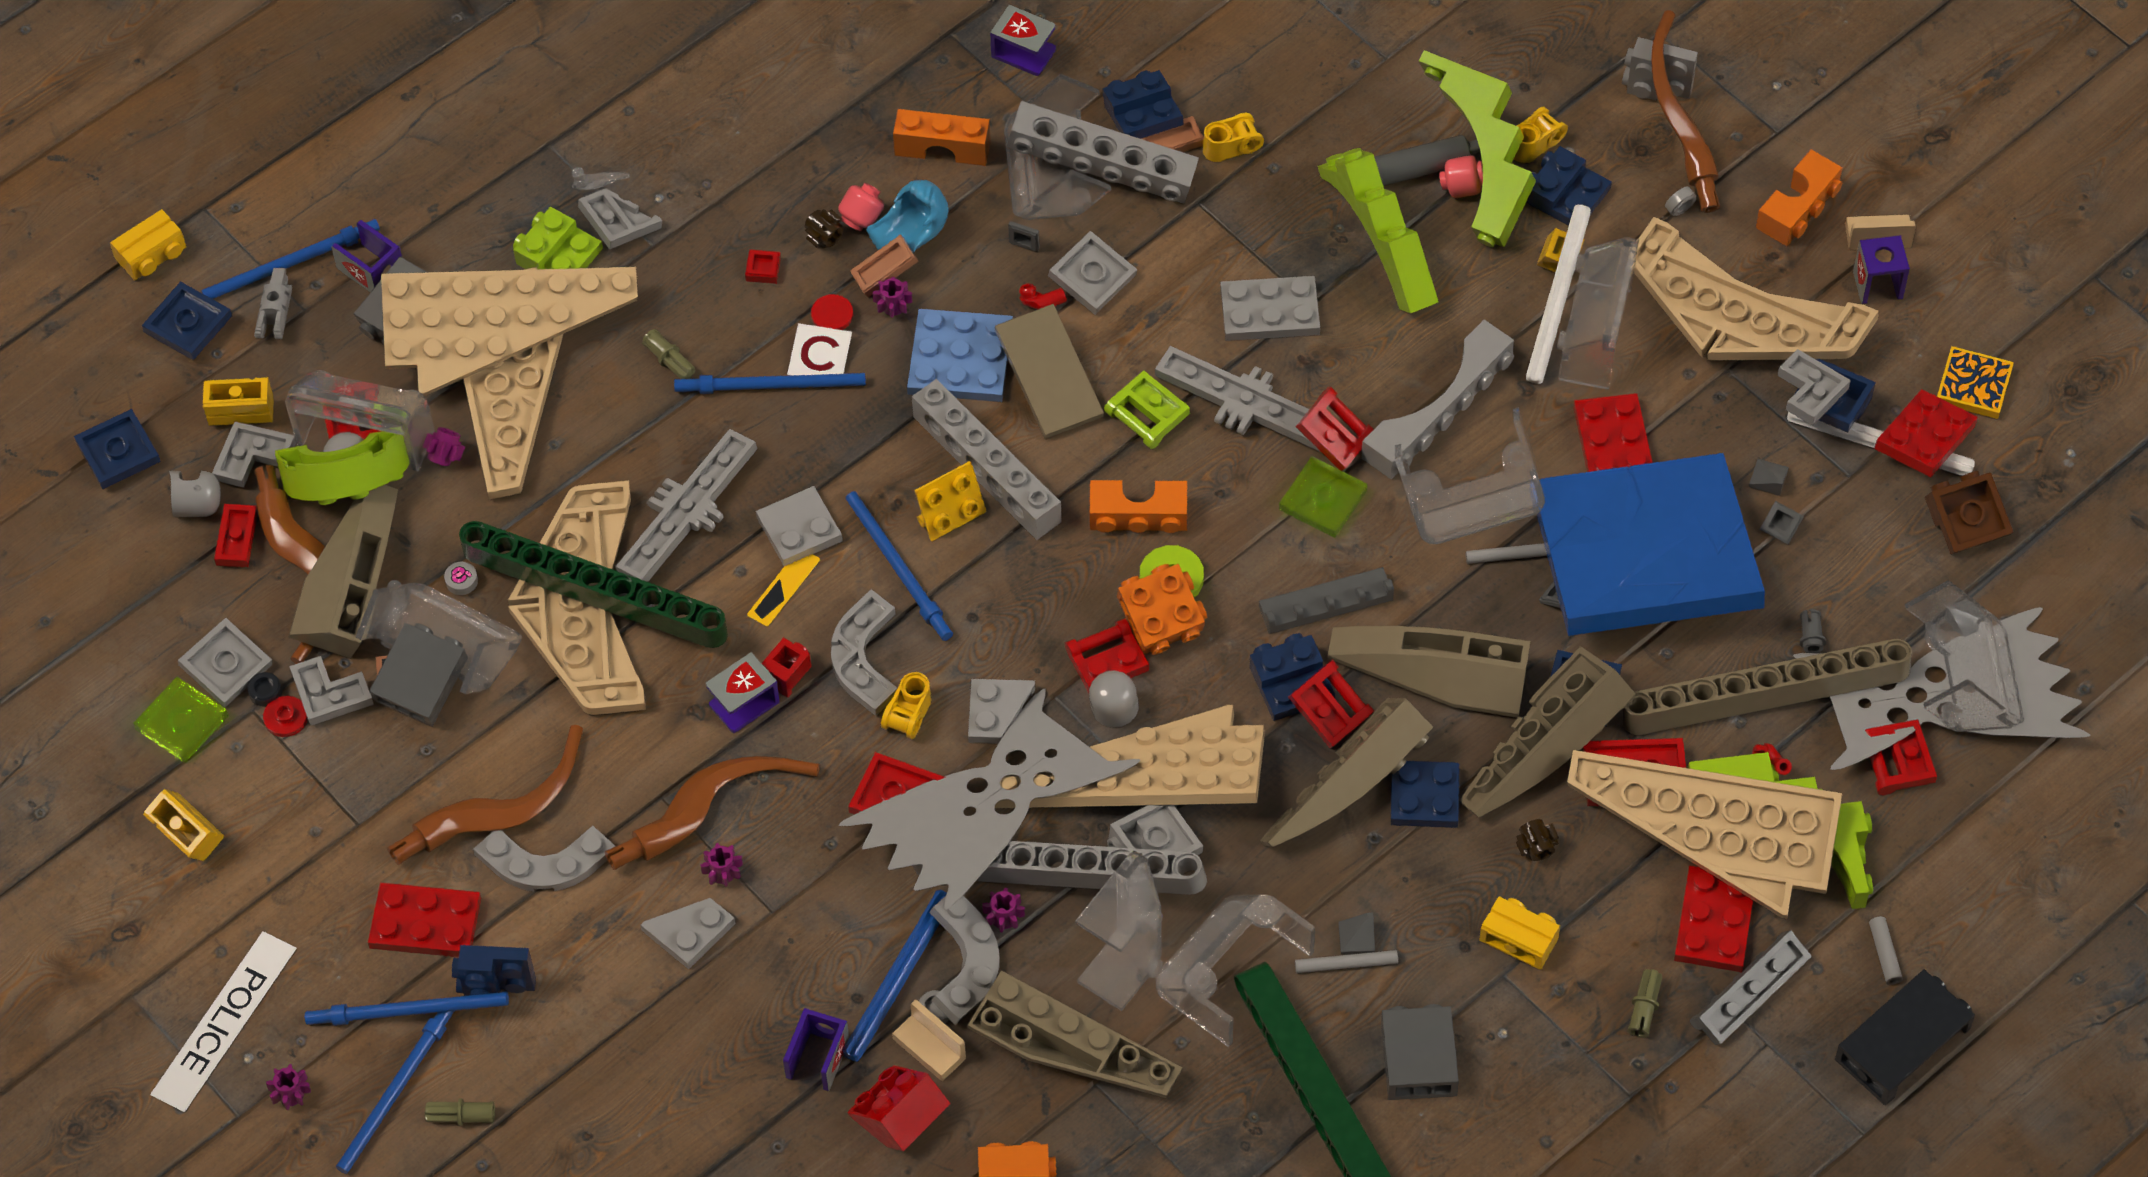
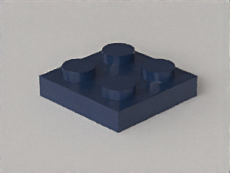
M180 281L142 324L143 332L194 360L232 317V313L226 306Z
M132 409L74 436L78 448L102 490L161 462L156 449Z
M1406 761L1400 770L1392 774L1391 825L1458 828L1459 763Z

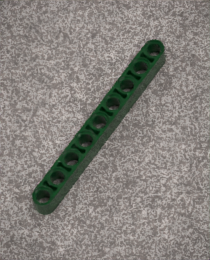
M479 521L468 522L460 529L459 537L463 554L470 562L708 648H717L727 640L728 633L725 614L716 606ZM503 551H510L506 554H500ZM535 561L539 562V563L533 564V565L530 564V563L535 562ZM562 572H569L566 575H558ZM591 583H598L594 586H589ZM623 593L627 594L626 596L622 597L618 596L619 594ZM650 604H658L655 607H647ZM679 615H688L684 618H677ZM712 625L717 626L716 628H713V629H708V628H707L708 626H712Z
M1264 961L1234 975V982L1242 1000L1343 1177H1391L1269 964Z

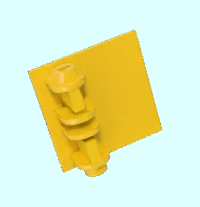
M971 461L914 490L921 510V515L917 516V520L922 528L926 527L931 542L987 512Z

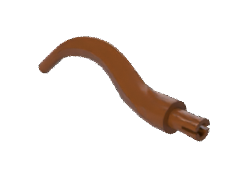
M1666 10L1655 32L1652 46L1653 83L1664 115L1682 143L1689 185L1695 186L1697 189L1701 212L1710 213L1721 208L1714 183L1719 176L1715 160L1693 119L1677 100L1668 80L1664 59V44L1675 19V13L1671 10Z
M266 465L268 479H266L263 466H259L255 469V476L257 477L260 493L256 496L255 502L263 532L271 548L279 556L309 574L325 546L293 519L287 494L284 490L279 489L275 467L273 465ZM301 642L291 656V661L295 664L304 662L314 646Z
M579 725L570 726L564 753L559 765L535 790L515 799L472 798L445 806L412 825L413 832L388 846L387 850L391 858L395 860L397 865H400L423 849L428 852L433 851L457 834L513 828L538 815L550 805L566 784L575 763L583 728Z
M752 756L722 761L702 769L683 784L666 813L659 820L632 831V839L606 850L605 856L612 869L616 870L640 857L648 861L679 844L703 823L718 790L726 783L738 777L765 770H780L818 777L820 764L780 757Z

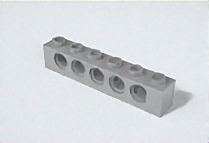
M1024 101L1020 102L1007 143L1008 148L1014 149L1021 154H1030L1045 159L1050 163L1071 167L1081 173L1093 174L1109 182H1118L1133 187L1138 191L1149 192L1162 196L1166 200L1177 201L1183 204L1189 192L1199 157Z
M937 379L912 396L913 417L961 465L971 461L977 481L1036 540L1062 522L1061 501Z

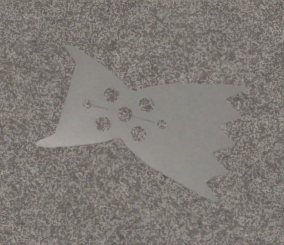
M2039 607L2018 613L1982 627L1966 637L1959 636L1941 645L1919 659L1910 668L1909 676L1904 681L1898 682L1892 690H1882L1878 687L1830 696L1847 746L1846 751L1833 763L1830 769L1837 770L1856 764L1912 734L1916 730L1914 726L1897 729L1895 734L1890 735L1885 734L1871 737L1866 733L1865 730L1869 728L1895 724L1887 718V713L1892 708L1904 709L1908 713L1907 721L1918 719L1920 726L1924 722H1932L1951 729L1988 735L2056 738L2089 737L2090 734L2084 730L2061 722L2063 716L2080 705L2082 701L2050 691V688L2067 675L2070 670L2038 659L2045 651L2057 643L2059 639L2034 633L2026 629L2039 616L2043 608ZM1822 653L1794 654L1793 657L1797 659ZM1930 667H1940L1945 671L1946 677L1942 682L1934 683L1925 677V672ZM1971 682L1975 688L1973 691L1967 692L1963 690L1962 684ZM1912 687L1922 688L1926 691L1927 698L1924 702L1913 703L1906 697L1907 690ZM1861 699H1868L1871 701V706L1869 708H1862L1858 702ZM1941 700H1951L1956 703L1958 710L1954 715L1945 716L1938 712L1937 704Z
M1042 689L1030 699L1005 732L995 748L991 763L988 766L956 772L944 776L946 778L941 780H932L921 784L902 795L899 794L843 820L839 826L872 824L862 849L896 844L897 847L888 870L923 865L914 886V891L948 884L949 887L944 902V910H948L967 892L1008 845L1022 824L1028 812L1030 802L1033 799L1054 796L1106 779L1135 766L1140 762V759L1107 761L1042 712L1046 690ZM1049 749H1055L1057 755L1053 758H1048L1045 756V752ZM1015 750L1023 751L1026 754V760L1020 765H1010L1005 759L1007 754ZM1040 772H1050L1055 778L1052 784L1045 787L1037 786L1033 779ZM1007 775H1016L1021 779L1020 785L1012 790L1002 788L1000 781ZM974 778H983L988 782L987 788L980 793L970 792L967 789V784ZM1009 799L1015 803L1016 807L1009 814H999L995 811V804L1000 800ZM967 807H974L976 809V813L972 816H966L963 811Z

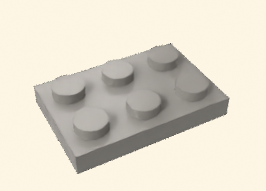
M1315 276L1220 282L1225 341L1320 335Z

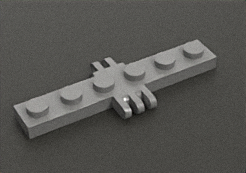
M1172 346L1168 348L1156 366V377L1221 406L1215 416V423L1221 425L1225 418L1229 416L1225 427L1232 430L1237 422L1240 421L1237 433L1244 435L1254 421L1321 452L1295 427L1310 409L1271 392L1273 388L1270 385L1273 378L1272 373L1266 371L1261 380H1259L1262 369L1255 366L1249 375L1243 373L1241 377H1238Z
M729 429L683 485L666 478L662 483L665 489L659 487L654 492L657 498L651 496L647 501L648 506L659 512V515L616 565L617 571L648 582L691 529L698 531L700 528L712 532L716 527L713 521L719 523L724 518L723 514L716 509L717 505L714 501L757 450L756 442Z

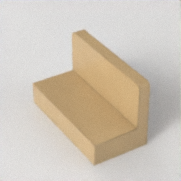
M1909 215L1846 217L1845 222L1849 250H1858L1859 240L1901 235L1904 248H1911L1916 229L1915 221H1910Z
M915 999L910 1004L911 1016L892 1033L893 1040L939 1080L943 1081L966 1059L965 1042Z

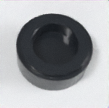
M262 672L256 674L247 686L251 701L258 706L265 707L282 695L280 681L272 673Z

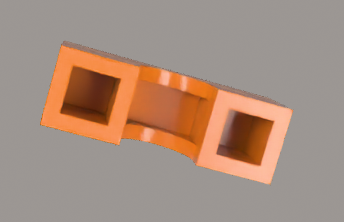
M898 109L893 131L895 156L925 159L927 148L941 146L954 153L956 163L986 166L991 143L990 119Z
M1811 149L1793 171L1790 188L1799 192L1801 196L1790 197L1776 190L1759 209L1756 229L1785 246H1788L1795 237L1799 239L1804 234L1808 221L1812 217L1817 218L1821 214L1825 201L1829 197L1834 198L1840 191L1843 184L1840 181L1843 167Z
M1090 480V530H1098L1100 532L1130 530L1136 533L1145 531H1164L1167 533L1187 531V481H1155V491L1149 500L1133 502L1128 500L1123 494V480Z

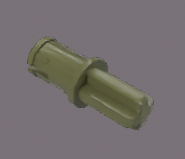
M650 330L644 336L642 344L658 358L660 365L667 366L680 379H691L695 373V367L679 353V347L670 344L658 330Z
M1645 969L1643 971L1637 996L1632 999L1634 1009L1627 1032L1634 1036L1635 1031L1639 1030L1637 1034L1639 1038L1649 1037L1653 1013L1659 1007L1657 997L1662 974L1657 970Z
M459 1098L458 1102H427L425 1106V1119L427 1122L458 1123V1126H463V1123L494 1124L495 1102H464L462 1098Z

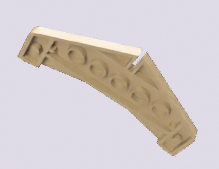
M1655 217L1650 221L1629 252L1630 269L1701 357L1704 356L1712 342L1718 337L1708 351V360H1787L1797 349L1814 359H1847L1856 353L1878 320L1879 311L1866 305L1848 302L1844 307L1774 295L1740 282L1679 237L1677 229Z
M629 480L578 485L571 488L540 543L613 569L631 502ZM535 561V562H532V563H530V564L533 565V564H537V563H539V562ZM562 572L558 575H566L569 572ZM519 579L508 599L509 613L581 709L591 715L646 710L643 686L634 670L611 612ZM591 583L589 586H594L598 583Z

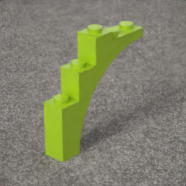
M1356 148L1326 158L1327 163L1317 166L1320 176L1331 183L1342 194L1362 222L1382 261L1399 309L1411 314L1438 303L1439 301L1418 233L1406 228L1395 192L1384 189L1374 154L1363 151L1361 148Z
M1768 752L1691 761L1688 765V769L1818 789L1815 777L1779 781V774L1774 766L1771 765ZM1862 801L1842 803L1840 805L1831 861L1833 869L1844 885L1852 909L1865 908L1869 894H1873L1871 875L1865 874L1863 864L1866 863L1864 846L1868 833H1872V821L1870 814L1864 813Z

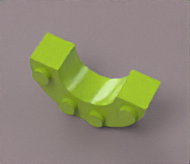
M401 428L370 433L360 443L336 451L316 452L309 450L307 445L275 450V457L286 494L294 499L318 501L320 505H328L345 497H350L351 499L364 498L369 495L370 490L403 478V473L410 464Z

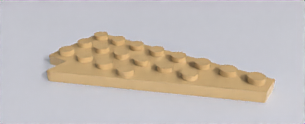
M636 267L381 274L385 369L417 368L418 397H424L637 301Z
M537 267L524 270H537ZM563 334L464 378L489 500L519 494L522 491Z
M1226 705L1157 727H1144L1136 733L1090 746L1091 749L1107 761L1140 759V762L1121 773L1054 796L1035 798L1030 802L1029 808L1257 803L1265 737L1264 725L1233 726V705ZM1040 772L1033 780L1037 786L1045 787L1052 784L1055 778L1050 772ZM1007 775L1000 781L1001 787L1006 790L1015 789L1021 783V779L1016 775ZM1004 799L998 801L994 808H1015L1016 806L1012 800Z
M1573 750L1567 781L1569 787L1781 918L1787 919L1792 888L1826 894L1842 793Z

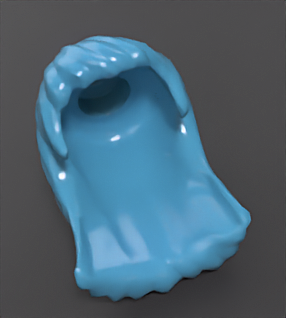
M928 180L911 181L899 191L894 200V205L887 214L876 223L867 227L866 231L869 234V238L877 250H879L901 234L914 253L915 250L932 240L943 229L949 213L947 200L934 183Z

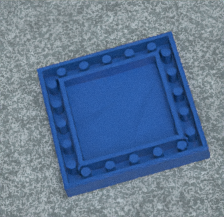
M1724 453L1532 480V499L1568 636L1764 608L1765 590Z

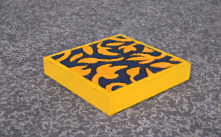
M1951 346L1937 397L1965 411L1998 419L2014 362Z

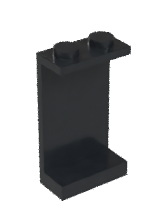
M1923 969L1838 1045L1835 1061L1886 1106L1895 1098L1898 1086L1960 1030L1966 1034L1971 1029L1975 1014L1966 1001L1960 998L1957 999L1947 990L1946 985L1939 977L1931 976Z

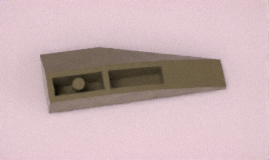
M383 485L370 490L368 496L353 501L304 580L289 638L347 658H351L362 641L380 575L398 489Z
M1333 627L1327 659H1333L1335 662L1454 708L1518 718L1531 641L1430 627Z
M1003 971L999 973L967 1026L968 1029L1028 1061L1163 1098L1167 1097L1182 1071L1181 1066Z

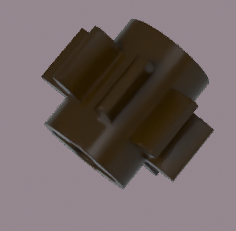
M825 209L814 211L805 222V231L808 233L806 239L816 248L819 245L822 247L835 245L843 234V226L839 223L842 218L832 209L828 212Z
M1535 819L1520 827L1519 831L1521 834L1516 836L1518 840L1516 844L1522 857L1530 854L1533 861H1540L1555 853L1554 846L1559 844L1557 841L1559 836L1553 823L1545 826L1542 819Z

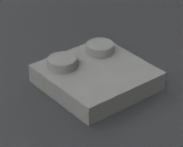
M1089 231L1049 270L1048 277L1096 315L1136 276L1137 269L1093 232Z
M814 486L756 511V517L783 566L843 541L840 530Z
M227 618L223 619L178 660V665L224 708L247 688L249 681L256 674L265 672L273 665L272 659Z

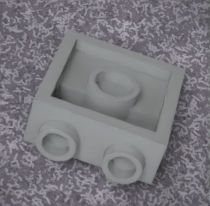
M1638 37L1634 49L1628 48L1624 62L1626 68L1622 84L1627 85L1628 94L1656 101L1657 95L1653 83L1651 62L1653 41ZM1664 44L1666 72L1672 91L1676 97L1680 96L1689 99L1693 89L1698 52Z
M1147 805L1110 824L1109 839L1107 840L1108 847L1186 851L1196 855L1201 854L1203 851L1202 843L1174 805ZM1156 868L1152 870L1150 874H1156L1160 872L1162 869Z

